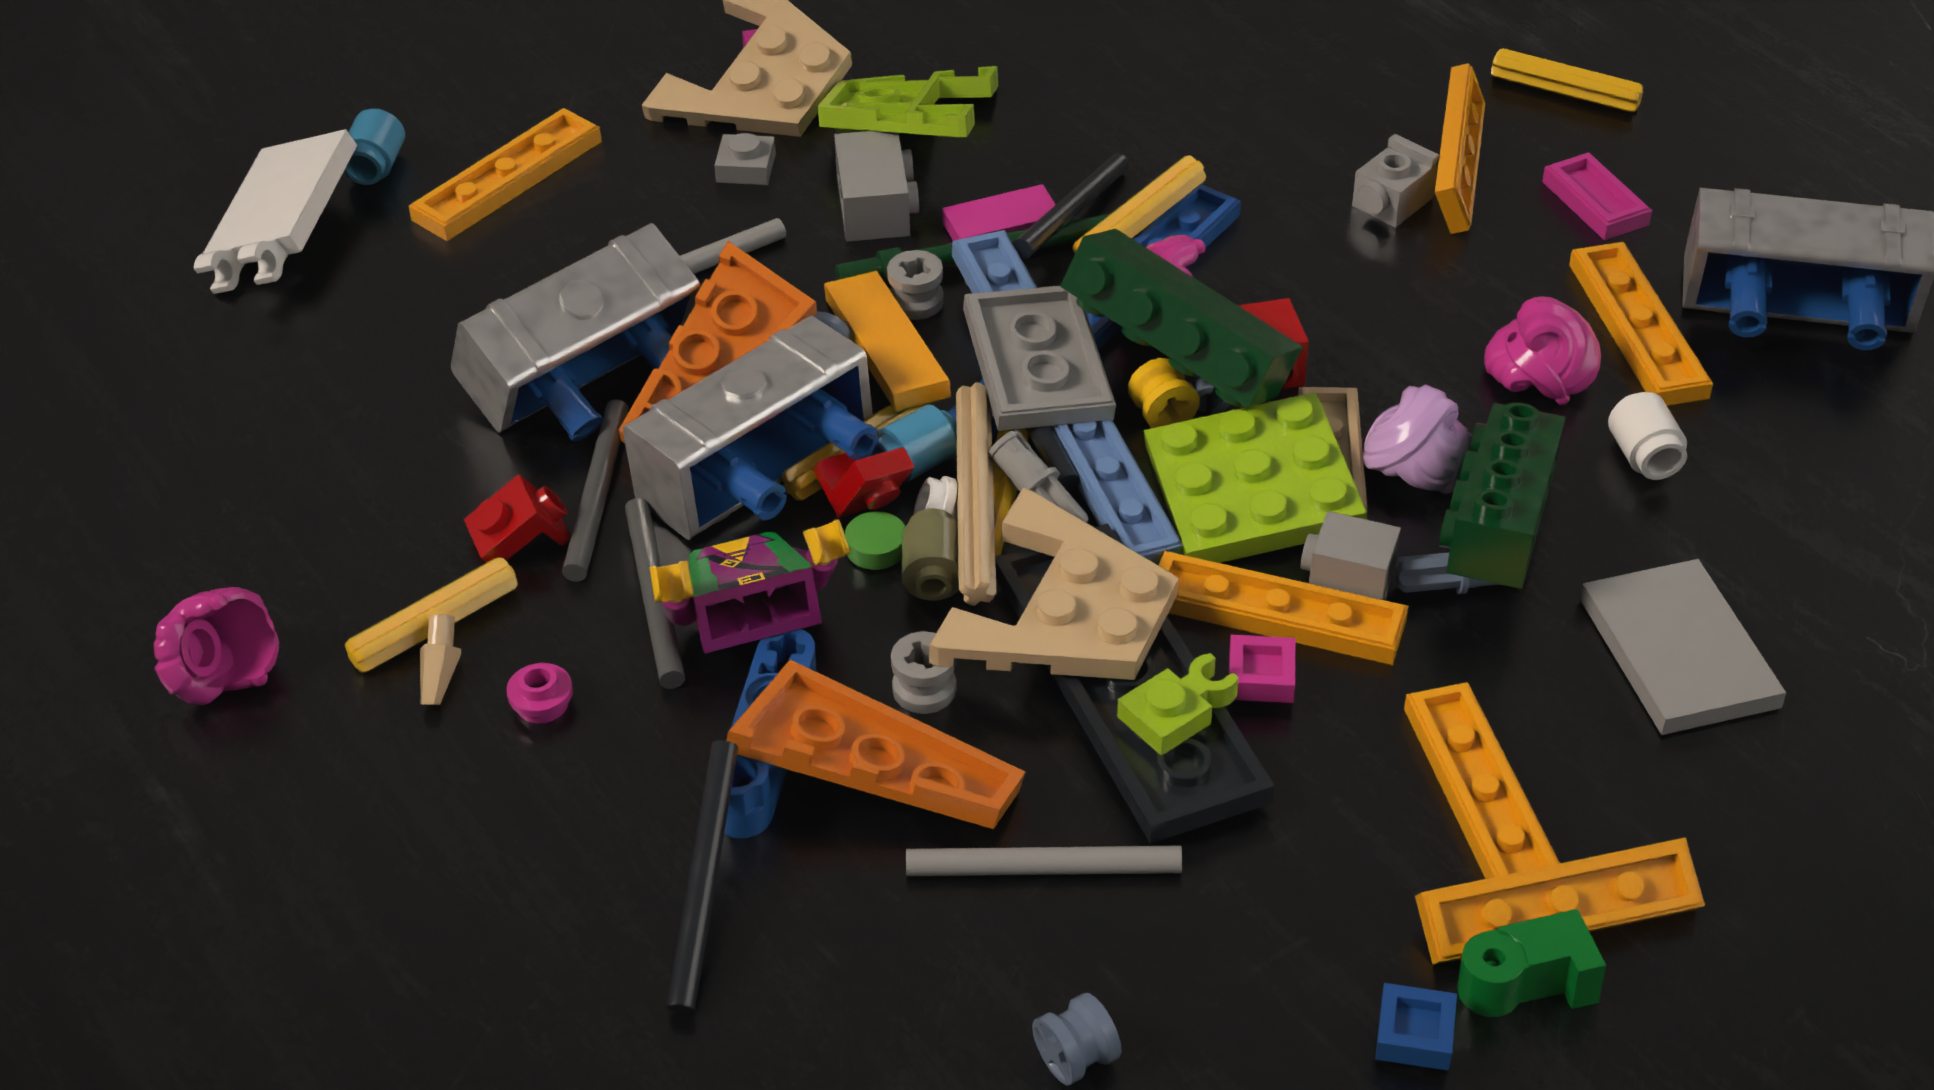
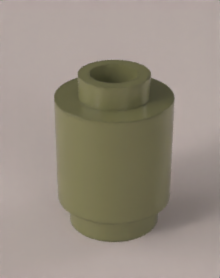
M930 508L915 513L902 532V583L910 594L920 599L929 601L942 600L953 596L959 591L958 524L950 513L941 509Z

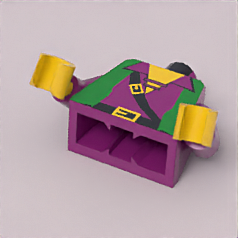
M839 519L803 532L809 548L808 551L791 547L774 532H765L741 539L725 537L718 540L713 546L691 552L689 554V565L688 561H679L678 564L649 567L655 603H662L667 618L676 625L686 626L697 620L702 648L706 654L821 624L817 591L824 588L837 565L838 558L850 554L851 550Z

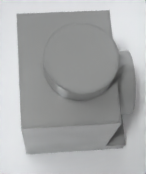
M1397 134L1392 135L1388 139V147L1356 171L1352 206L1396 228L1433 199L1439 154Z

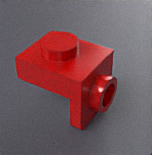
M901 447L856 461L848 457L846 453L819 460L813 471L838 518L867 509L875 510L894 501L901 493L899 487L915 466L905 448Z
M519 474L464 518L480 558L485 562L495 558H504L507 561L541 532H544L561 546H564L571 539V534L563 520V517L568 512L561 499L549 487L543 486L537 489Z

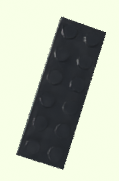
M1108 523L1094 527L1119 542ZM1024 548L995 557L996 579L1019 619L1047 572L1054 556ZM1168 617L1165 618L1135 680L1052 674L1150 844L1272 804L1275 788L1272 780L1225 707L1212 708V719L1209 726L1162 756L1117 717L1119 698L1167 668L1180 679L1189 674L1190 664L1195 659ZM1047 665L1049 671L1051 672V665Z

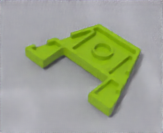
M997 66L978 67V76L955 77L954 70L934 72L929 80L905 81L904 75L838 81L818 105L819 127L835 128L837 133L863 132L868 130L968 137L975 125L974 104H934L939 98L992 97L998 88Z

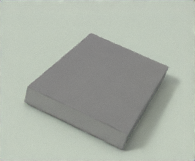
M1060 286L964 294L963 310L998 431L1114 420L1116 403L1086 312L1076 303L1077 297Z
M1699 559L1582 584L1579 599L1661 735L1782 708L1786 691Z

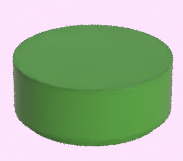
M868 512L855 517L850 521L845 530V537L851 553L847 555L848 558L855 565L870 570L886 569L896 565L902 560V532L905 528L904 523L898 517L886 512Z

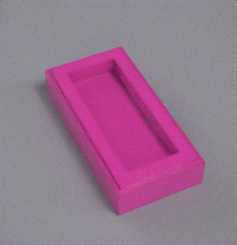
M1589 152L1545 166L1542 182L1604 241L1649 226L1652 210Z
M1041 184L942 208V221L950 237L955 241L1002 230L1008 233L1029 229L1056 204L1044 185Z

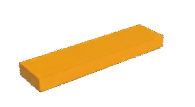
M1469 63L1451 67L1435 185V194L1450 234L1468 231L1472 223L1486 104L1473 67Z
M563 108L409 205L411 221L448 242L601 143L600 127Z
M1618 242L1572 250L1569 266L1645 392L1658 394L1667 406L1710 399L1713 382L1626 244Z
M877 271L824 283L827 303L834 314L848 326L851 332V341L865 351L868 368L895 411L898 412L951 397L949 378Z
M1164 551L1159 566L1179 578L1177 597L1169 614L1268 637L1295 638V643L1389 665L1394 663L1407 621L1409 607L1407 605Z
M1460 683L1406 694L1404 711L1485 879L1560 864L1469 683Z
M1686 837L1425 891L1415 896L1433 965L1460 960L1464 945L1471 937L1482 932L1577 908L1589 932L1696 910L1705 906Z

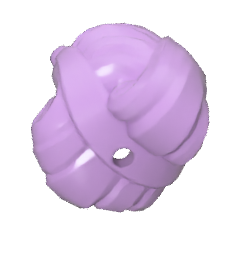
M1426 384L1420 388L1414 386L1407 387L1403 390L1399 405L1390 407L1382 412L1371 426L1364 443L1363 462L1368 469L1380 471L1386 476H1400L1409 485L1417 488L1439 491L1444 494L1452 493L1455 482L1461 474L1466 451L1470 450L1472 439L1468 429L1457 420V403L1448 399L1445 392Z

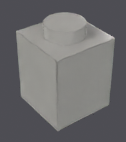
M1327 511L1319 535L1309 533L1306 538L1300 567L1302 570L1310 571L1309 584L1386 600L1395 574L1394 567L1398 555L1401 527Z

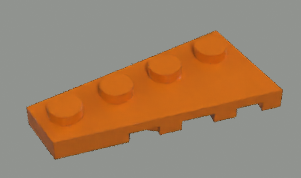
M727 241L719 255V264L710 280L705 279L695 296L696 304L683 326L679 325L669 341V351L660 367L653 369L620 426L619 434L621 441L625 443L623 426L650 411L652 405L662 399L668 400L767 342L769 337L779 330H787L807 317L815 316L817 314L816 301Z
M793 660L787 662L731 727L726 740L735 743L739 747L737 755L991 829L995 828L1019 793L1026 773L1013 765Z

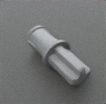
M1019 430L1010 431L991 447L988 455L1006 473L1020 492L1022 488L1031 490L1085 523L1088 522L1087 514L1057 480L1060 475L1056 467H1047L1022 437Z

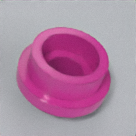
M550 663L528 665L518 670L507 684V697L510 706L524 720L532 723H547L559 718L567 709L568 702L573 693L569 674L563 668Z

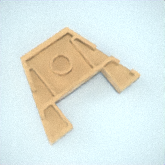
M723 0L725 13L760 27L713 90H707L666 73L642 104L644 116L650 121L663 122L665 116L686 118L688 125L704 127L710 121L735 123L736 129L741 131L801 137L817 115L818 105L851 68V53L788 0Z
M1022 488L1002 522L1001 541L1054 556L1052 563L1016 626L952 607L929 645V664L953 667L954 658L986 660V670L1011 671L1015 663L1051 665V674L1135 680L1177 597L1179 578L1042 496Z

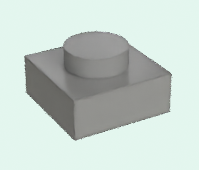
M740 133L737 135L723 134L714 165L716 183L768 185L776 156L775 137L755 136L750 133Z

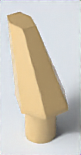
M444 614L429 615L428 642L420 648L421 704H441L461 656V649L453 647L454 616Z

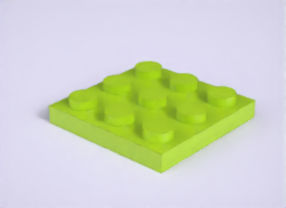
M1316 392L1144 430L1146 450L1173 528L1183 544V555L1222 563L1305 544L1309 533L1319 535L1327 511L1367 520L1366 509Z

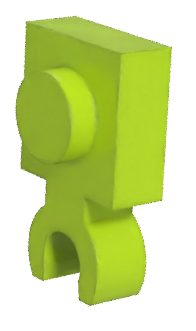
M1211 653L1204 654L1193 660L1189 667V674L1180 679L1167 668L1119 698L1117 717L1162 756L1209 726L1212 719V708L1227 706L1235 700L1238 693L1239 677L1232 673L1220 681L1209 680L1215 673L1216 658Z

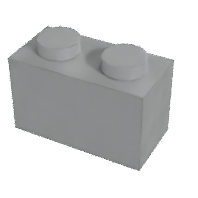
M864 131L834 134L837 181L846 242L910 236L909 214H919L917 182L914 181L911 149L901 150L899 133Z

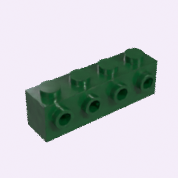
M1117 229L1083 236L1060 286L1077 297L1076 303L1083 310L1096 316H1106L1123 327L1122 333L1128 339L1139 345L1153 346L1170 357L1168 362L1174 369L1188 376L1201 377L1217 388L1216 394L1222 400L1236 407L1250 408L1278 397L1303 346Z
M1493 403L1487 424L1476 422L1470 450L1466 451L1460 480H1456L1450 510H1446L1440 534L1439 546L1450 549L1446 573L1519 589L1523 588L1555 472L1566 417L1539 412L1535 407L1524 403H1510L1507 405Z

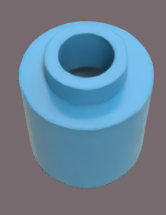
M366 109L356 116L348 132L356 142L357 147L344 170V174L356 183L371 185L389 174L405 140V130L401 122L389 112L380 109Z
M927 404L881 428L877 434L879 437L878 445L870 456L904 447L915 466L904 481L909 482L956 456V422L948 412L940 411L935 406Z

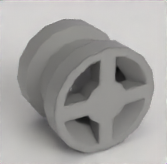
M920 250L905 251L894 256L887 266L888 281L892 285L890 291L907 317L911 320H920L936 315L944 304V293L940 285L943 278L941 260L932 253Z
M921 631L910 633L900 638L893 646L891 652V666L894 674L892 680L894 698L902 708L914 713L927 714L942 710L953 701L957 690V680L954 673L956 658H954L953 667L929 664V645L936 635L934 632Z

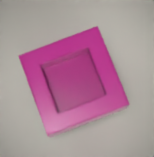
M1231 635L1229 675L1234 673L1239 677L1238 693L1235 700L1294 702L1295 638Z

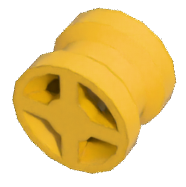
M1157 358L1143 364L1134 372L1128 383V394L1136 407L1142 409V415L1150 428L1191 420L1196 415L1200 406V397L1191 383L1185 380L1183 373L1177 371L1169 364V358Z

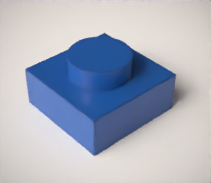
M1384 983L1375 1060L1449 1071L1453 1051L1457 994Z

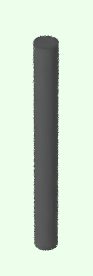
M610 400L605 408L562 569L563 576L570 581H582L586 578L621 444L619 428L629 413V406L622 400Z
M634 498L626 503L625 512L659 682L664 688L674 689L684 683L685 675L674 623L667 618L662 603H655L649 567L662 566L648 502L642 498Z

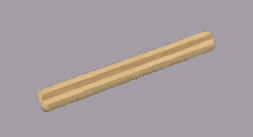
M975 382L971 387L962 385L956 393L959 590L964 594V601L973 606L980 601L990 602L996 594L993 461L988 455L992 447L991 405L986 394V386Z

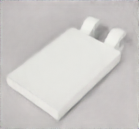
M346 129L261 149L203 254H200L194 263V270L197 274L214 270L215 281L210 288L213 294L235 289L244 264L258 261L259 270L255 275L254 282L257 285L275 282L282 275L283 263L287 256L303 250L357 147L356 142Z

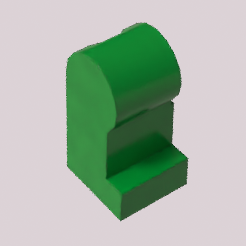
M1577 908L1500 926L1498 929L1482 932L1471 937L1464 945L1457 989L1459 998L1465 1007L1475 1014L1485 1017H1501L1511 1013L1518 1003L1564 994L1571 1009L1599 1003L1606 964Z

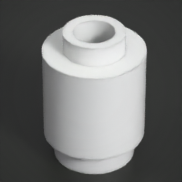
M1641 392L1628 395L1611 411L1608 419L1609 429L1633 470L1643 474L1648 479L1660 480L1672 476L1683 467L1687 460L1686 437L1667 405L1658 394Z

